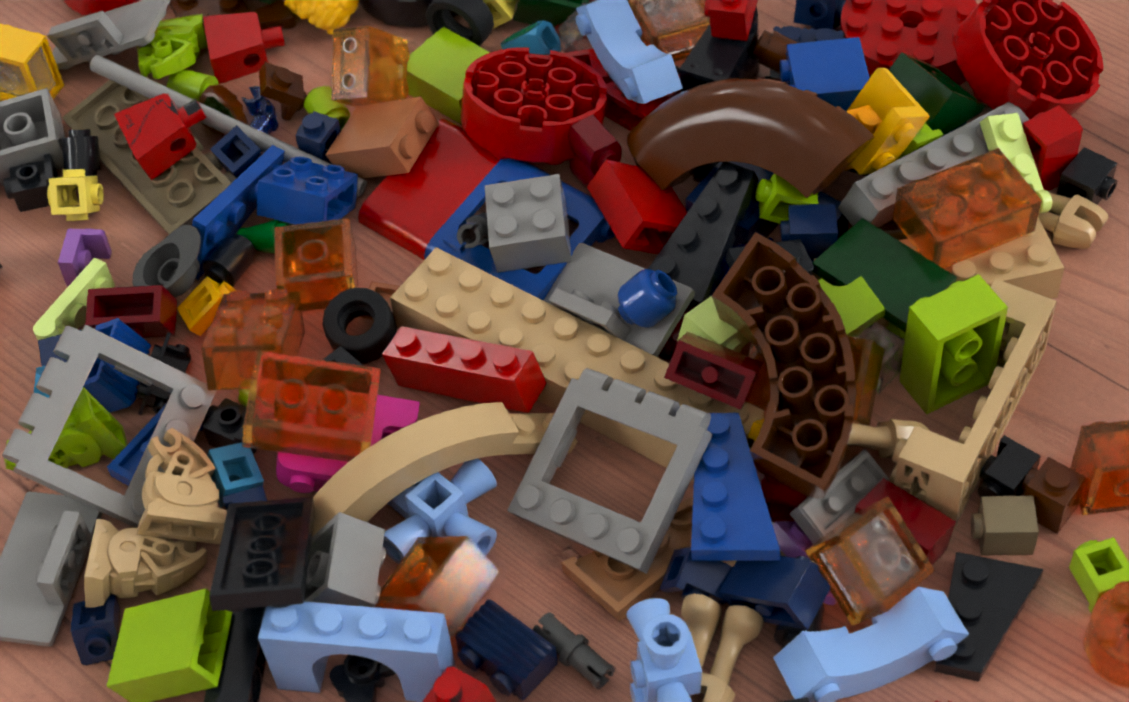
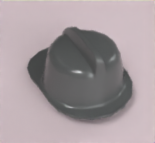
M182 225L159 244L143 254L133 272V286L162 285L174 298L187 292L200 271L197 257L201 247V236L198 229L192 225Z

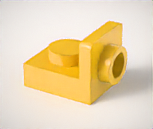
M208 276L177 307L188 329L198 336H201L225 310L239 318L245 313L238 302L240 298L239 293L227 282L223 281L219 284Z

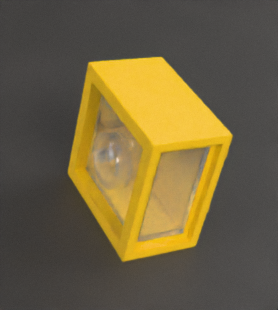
M0 23V101L45 88L48 89L54 100L65 85L46 35Z

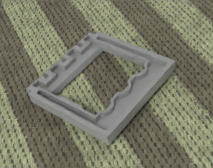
M87 325L81 331L71 326H65L53 352L67 361L64 362L54 357L49 359L36 388L50 396L47 398L41 394L32 393L18 421L19 425L32 432L29 434L23 430L14 429L2 457L16 464L13 472L138 528L139 521L145 511L142 500V487L146 480L145 470L150 459L153 457L148 449L151 439L158 436L162 445L171 447L168 442L164 441L163 437L167 430L174 428L194 442L217 389ZM97 358L113 365V369L148 386L153 384L171 393L125 495L48 460ZM161 466L158 468V472H165Z
M586 368L583 370L579 380L571 379L507 511L647 574L713 435L707 430L711 421V415L685 404L680 406L679 402L650 391L646 393L645 389L619 379L613 381V378L608 375ZM585 410L677 445L641 522L550 484L557 467H561L578 432L576 428Z

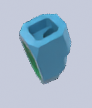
M545 20L538 21L521 29L500 43L502 49L529 47V54L550 55V50L561 51L560 37L553 25Z

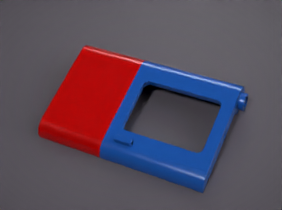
M447 119L438 120L437 128L409 173L387 175L364 201L359 210V223L423 260L437 247L544 300L567 262L546 265L537 274L530 273L525 269L497 273L490 249L483 245L465 248L466 242L462 245L459 244L457 232L464 223H467L466 220L473 216L486 202L485 185L548 176L550 174L526 161L496 158L492 155L491 151L470 139L462 127ZM561 181L566 199L568 219L579 224L578 228L570 236L571 256L579 243L592 246L595 241L603 243L607 239H612L615 234L593 197Z

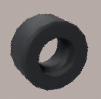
M351 288L340 292L329 302L323 315L322 325L331 347L336 350L341 346L356 360L364 364L382 357V353L395 336L397 330L393 313L386 300L379 293L368 288ZM360 316H371L374 319L372 327L366 333L358 336H351L346 333V328L353 319Z

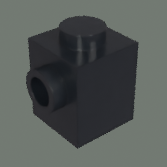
M1084 147L1061 173L1057 194L1069 198L1078 194L1096 205L1102 199L1108 200L1118 182L1114 179L1117 162Z

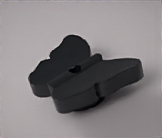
M348 655L343 665L335 666L330 671L329 677L340 697H344L346 702H376V687L381 688L385 683L384 678L396 673L378 661L362 656Z

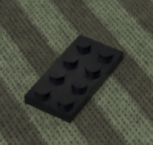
M313 497L230 503L228 505L210 591L212 611L228 610L239 612L255 607L273 606L284 608L289 605L304 603L315 516Z

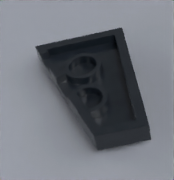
M956 552L948 600L969 635L956 645L957 650L954 654L944 660L936 661L934 672L980 681L1012 623L1018 618L1024 608L1030 593L1039 583L1043 569Z

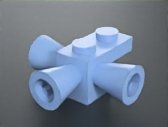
M480 459L466 461L450 481L437 472L412 485L388 502V505L406 519L385 531L383 547L386 548V553L400 566L406 567L427 538L431 539L439 547L450 539L469 564H474L483 559L493 547L497 532L495 529L470 518L466 504L497 486L496 479L490 469Z
M652 598L634 604L626 614L640 641L637 642V660L630 661L634 682L630 683L632 702H692L689 695L699 694L701 691L702 669L688 626L681 618L670 614V604L664 599Z

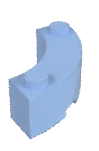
M595 0L576 7L578 13L576 24L579 32L583 36L587 35L602 66L628 100L645 104L683 89L671 54L660 51L654 44L646 46L640 39L642 37V29L631 10L628 0Z
M917 587L900 601L873 615L871 619L873 625L853 633H849L845 626L826 631H802L778 652L773 659L794 699L808 697L809 702H835L838 699L851 697L884 686L916 671L933 660L941 661L950 657L957 650L956 645L966 638L969 633L943 591Z

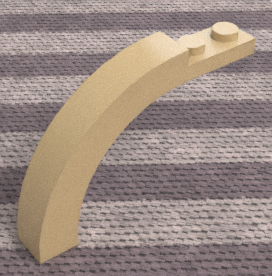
M502 402L482 403L448 410L424 418L388 435L349 461L313 497L315 516L312 537L339 512L368 523L381 508L404 490L448 467L489 456L535 454L554 413H508ZM574 438L568 453H571L578 443L576 438Z

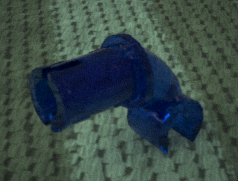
M260 86L249 87L254 98L247 99L241 97L250 115L254 116L249 126L269 135L279 127L275 107L268 98L260 95Z

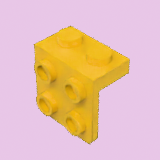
M887 68L875 70L848 108V110L870 105L882 120L873 133L875 138L851 163L859 175L871 174L898 160L930 117Z

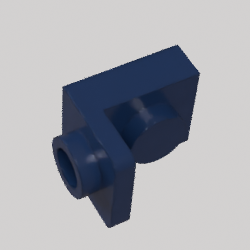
M111 594L104 605L94 608H85V601L73 604L70 632L82 665L107 661L114 657L119 636L120 605L115 594Z

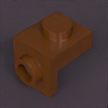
M265 62L259 70L260 95L280 102L282 119L289 121L295 112L300 111L304 106L306 92L303 87V76L291 72L284 67H278Z

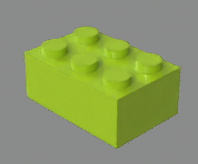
M979 274L965 281H956L947 289L931 297L920 298L909 307L899 382L926 415L988 385L997 366L1008 306Z

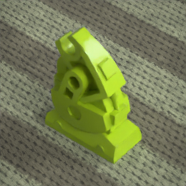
M198 14L161 20L154 32L155 37L143 47L137 46L140 73L144 77L152 73L153 79H160L180 72L196 63L200 49L208 48L203 15Z
M83 387L48 460L64 468L77 464L83 468L99 462L100 457L103 455L114 460L128 445L123 426ZM4 458L6 469L13 470L16 464Z

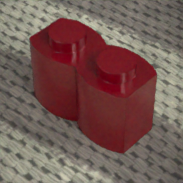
M594 115L571 125L568 141L570 148L575 154L570 159V169L589 192L587 186L605 160L620 162L622 149L619 142Z

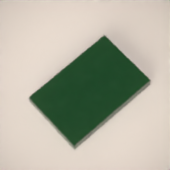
M863 218L812 262L814 265L813 273L833 286L848 285L862 276L885 307V316L882 318L905 333L909 307L920 298L931 297L947 289L957 279L950 272Z

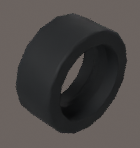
M433 0L426 12L427 24L433 34L444 26L478 46L483 44L494 27L493 15L483 0ZM449 10L462 16L471 29L459 24L451 16Z

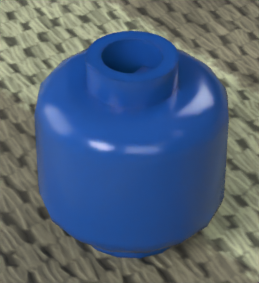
M641 270L620 287L618 291L619 313L631 325L636 324L643 328L653 327L675 309L677 287L672 279L661 270Z

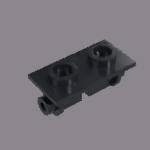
M167 333L163 346L154 345L151 357L186 373L192 358L189 353L190 349L183 344H177L176 346L168 344L171 333ZM141 382L136 394L137 398L143 400L138 414L142 415L145 405L152 407L153 411L157 414L167 403L171 393L153 384L148 386Z

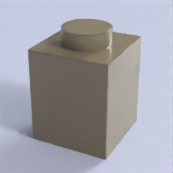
M981 496L978 513L971 514V534L973 539H979L981 555H1033L1039 534L1033 496Z

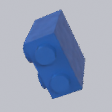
M860 37L786 44V59L780 60V77L782 82H788L789 86L803 91L809 90L817 93L816 97L834 107L840 106L845 111L848 110L870 79Z
M293 157L258 180L254 191V197L257 201V215L324 232L356 208L358 174L345 171L339 165L324 166L312 163V160L307 157Z

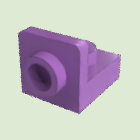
M91 228L67 230L58 260L67 286L75 280L93 258H110L112 251L104 230Z

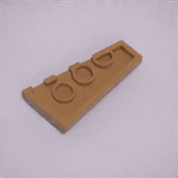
M693 497L680 503L647 574L596 551L579 559L572 556L562 561L563 573L620 622L626 617L627 611L634 604L647 600L660 589L674 550L691 547Z

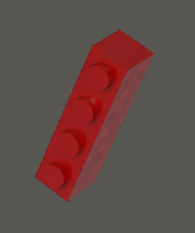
M401 326L382 353L398 386L477 403L502 402L506 409L525 413L530 412L547 384L533 351Z

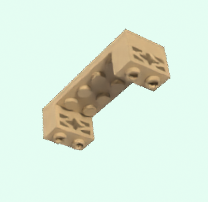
M994 279L991 288L1008 306L997 366L988 385V389L992 391L988 397L981 396L972 417L976 420L973 427L965 426L958 442L915 425L908 440L903 438L899 440L892 457V462L897 464L892 471L889 482L956 521L954 529L981 478L979 474L984 463L993 454L1046 350L1057 302L1056 300L998 279Z

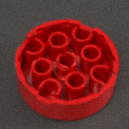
M846 0L841 13L840 30L844 32L843 39L860 37L869 77L878 68H887L889 70L900 53L903 52L937 67L953 81L961 85L966 81V78L957 65L956 35L963 20L978 4L975 0Z
M982 0L963 20L957 31L955 42L957 65L972 87L975 97L980 102L986 103L993 110L1009 102L1018 106L1029 119H1032L1036 114L1046 112L1059 105L1071 116L1100 87V84H1098L1099 74L1104 70V64L1097 40L1084 20L1064 1L1058 5L1052 0Z
M529 47L497 50L479 57L466 70L462 92L461 124L470 139L491 151L492 155L496 158H510L526 162H546L551 165H559L564 160L572 159L575 154L570 148L568 141L571 125L591 115H594L603 125L607 101V86L601 75L591 66L561 52L550 50V56L529 54Z

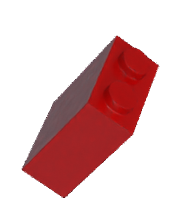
M606 159L587 186L624 249L659 254L688 213L672 187L662 190L640 166Z

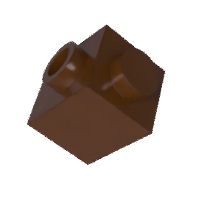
M1050 457L1046 459L1039 470L1032 468L1026 475L1021 485V490L1025 492L1024 496L1034 497L1037 523L1058 534L1079 506L1087 477Z

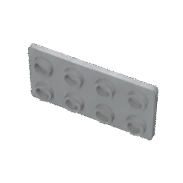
M142 0L107 12H96L51 27L47 37L56 46L52 53L58 69L67 70L76 64L86 61L91 62L95 55H117L125 49L135 46L143 47L149 44L155 37L154 32L159 22L165 17L166 9L171 0Z
M579 243L573 252L572 261L567 262L543 301L658 357L695 296V291L687 285L672 280L677 287L675 309L653 327L643 328L636 324L631 325L619 313L618 291L623 284L645 268L584 243Z
M38 492L26 493L0 557V641L47 647L54 644L90 548L96 519L101 518L102 512L65 495Z

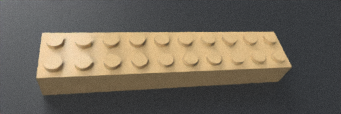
M437 247L390 297L394 319L398 328L401 326L533 351L547 382L537 400L555 410L571 379L579 380L583 370L589 368L612 377L613 381L619 379L645 389L646 393L650 391L680 403V406L685 404L707 413H739L750 449L755 440L748 438L752 423L764 418L765 411L748 402L739 410L664 378L669 366L668 362ZM585 410L580 420V423L666 468L677 447L676 444L589 410Z

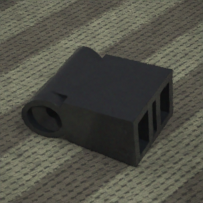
M757 7L747 41L712 37L711 26L707 27L679 69L680 81L683 87L681 92L718 80L729 78L753 79L758 75L760 71L759 59L752 56L759 40Z

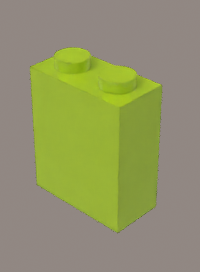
M443 26L397 65L401 90L412 97H422L426 105L461 124L462 92L466 70L472 62L490 52Z
M208 589L126 608L107 687L129 702H152L218 687L232 612L228 610L212 611L210 591Z

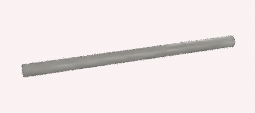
M95 55L90 62L91 71L150 99L163 93L169 94L178 109L193 101V99L100 55ZM199 102L207 116L206 119L200 122L227 134L237 125L262 152L267 151L272 145L284 150V162L289 161L293 157H307L312 160V163L324 166L332 165ZM358 177L357 196L361 197L366 190L367 181Z

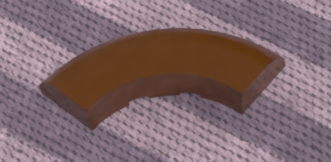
M729 78L699 85L665 101L643 118L628 134L627 145L637 163L662 190L685 182L705 164L733 161L759 166L785 179L808 198L827 189L875 136L861 122L840 106L834 107L816 97L817 93L812 91H803L786 85L785 82L772 79Z
M755 232L712 295L719 318L737 329L754 345L768 369L770 402H768L763 425L750 449V453L758 472L807 497L822 499L827 494L839 471L847 450L854 421L856 378L850 342L841 316L833 302H831L821 288L816 277L810 275L796 262V258L781 246Z

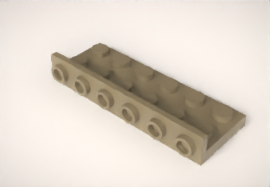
M109 80L64 115L62 119L72 130L90 129L91 136H98L100 161L168 235L182 225H192V220L236 178L229 171L223 175L220 171L223 169L220 162L211 152L204 155L201 152L204 150V147L194 136L197 142L196 148L151 180L135 159L114 116L115 113L144 102L149 98Z

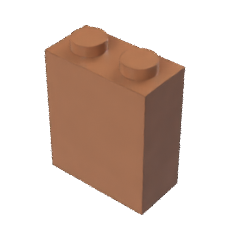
M422 97L357 106L325 155L333 165L342 166L345 171L356 173L360 178L409 173L439 122Z

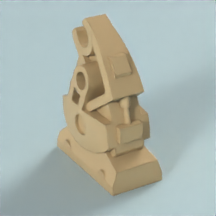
M174 428L167 430L163 437L164 441L168 442L171 447L162 445L158 436L152 438L148 449L153 457L146 467V480L142 487V500L145 511L139 521L137 534L220 544L227 510L217 507L219 489H217L215 482H212L211 478L216 469L214 464L198 445ZM161 466L165 472H158V468Z
M96 519L84 575L85 608L104 605L111 593L115 594L118 598L138 597L139 592L150 589L156 595L168 592L189 580L207 563V550L202 547L196 552L195 541L178 540L175 542L170 538L138 535V528L136 527L118 531L110 521Z

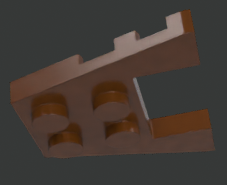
M171 0L169 3L177 18L202 14L205 17L255 12L258 14L261 30L269 26L282 24L284 29L296 27L294 15L287 6H284L283 0L253 11L249 10L243 0Z

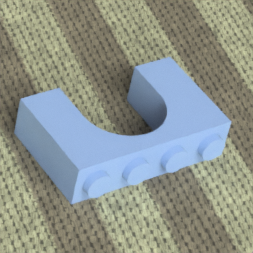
M316 602L293 604L284 608L267 606L258 636L277 689L320 693L329 655L347 654L366 657L388 666L398 675L405 700L422 702L432 689L435 680L443 674L446 668L449 666L456 668L444 613Z

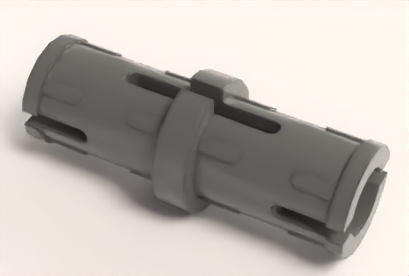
M487 212L469 217L466 220L467 224L464 223L458 229L457 240L460 245L466 242L465 248H473L488 241Z
M551 612L546 613L539 619L538 622L543 627L535 625L533 631L556 647L559 661L564 666H572L591 682L596 689L602 688L610 680L605 675L613 676L615 667L588 646L589 640L582 634L575 635L555 618V615Z

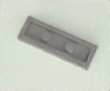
M864 449L839 469L824 498L815 499L807 497L789 514L813 545L818 547L853 517L856 505L883 478L888 481L890 479L868 451Z

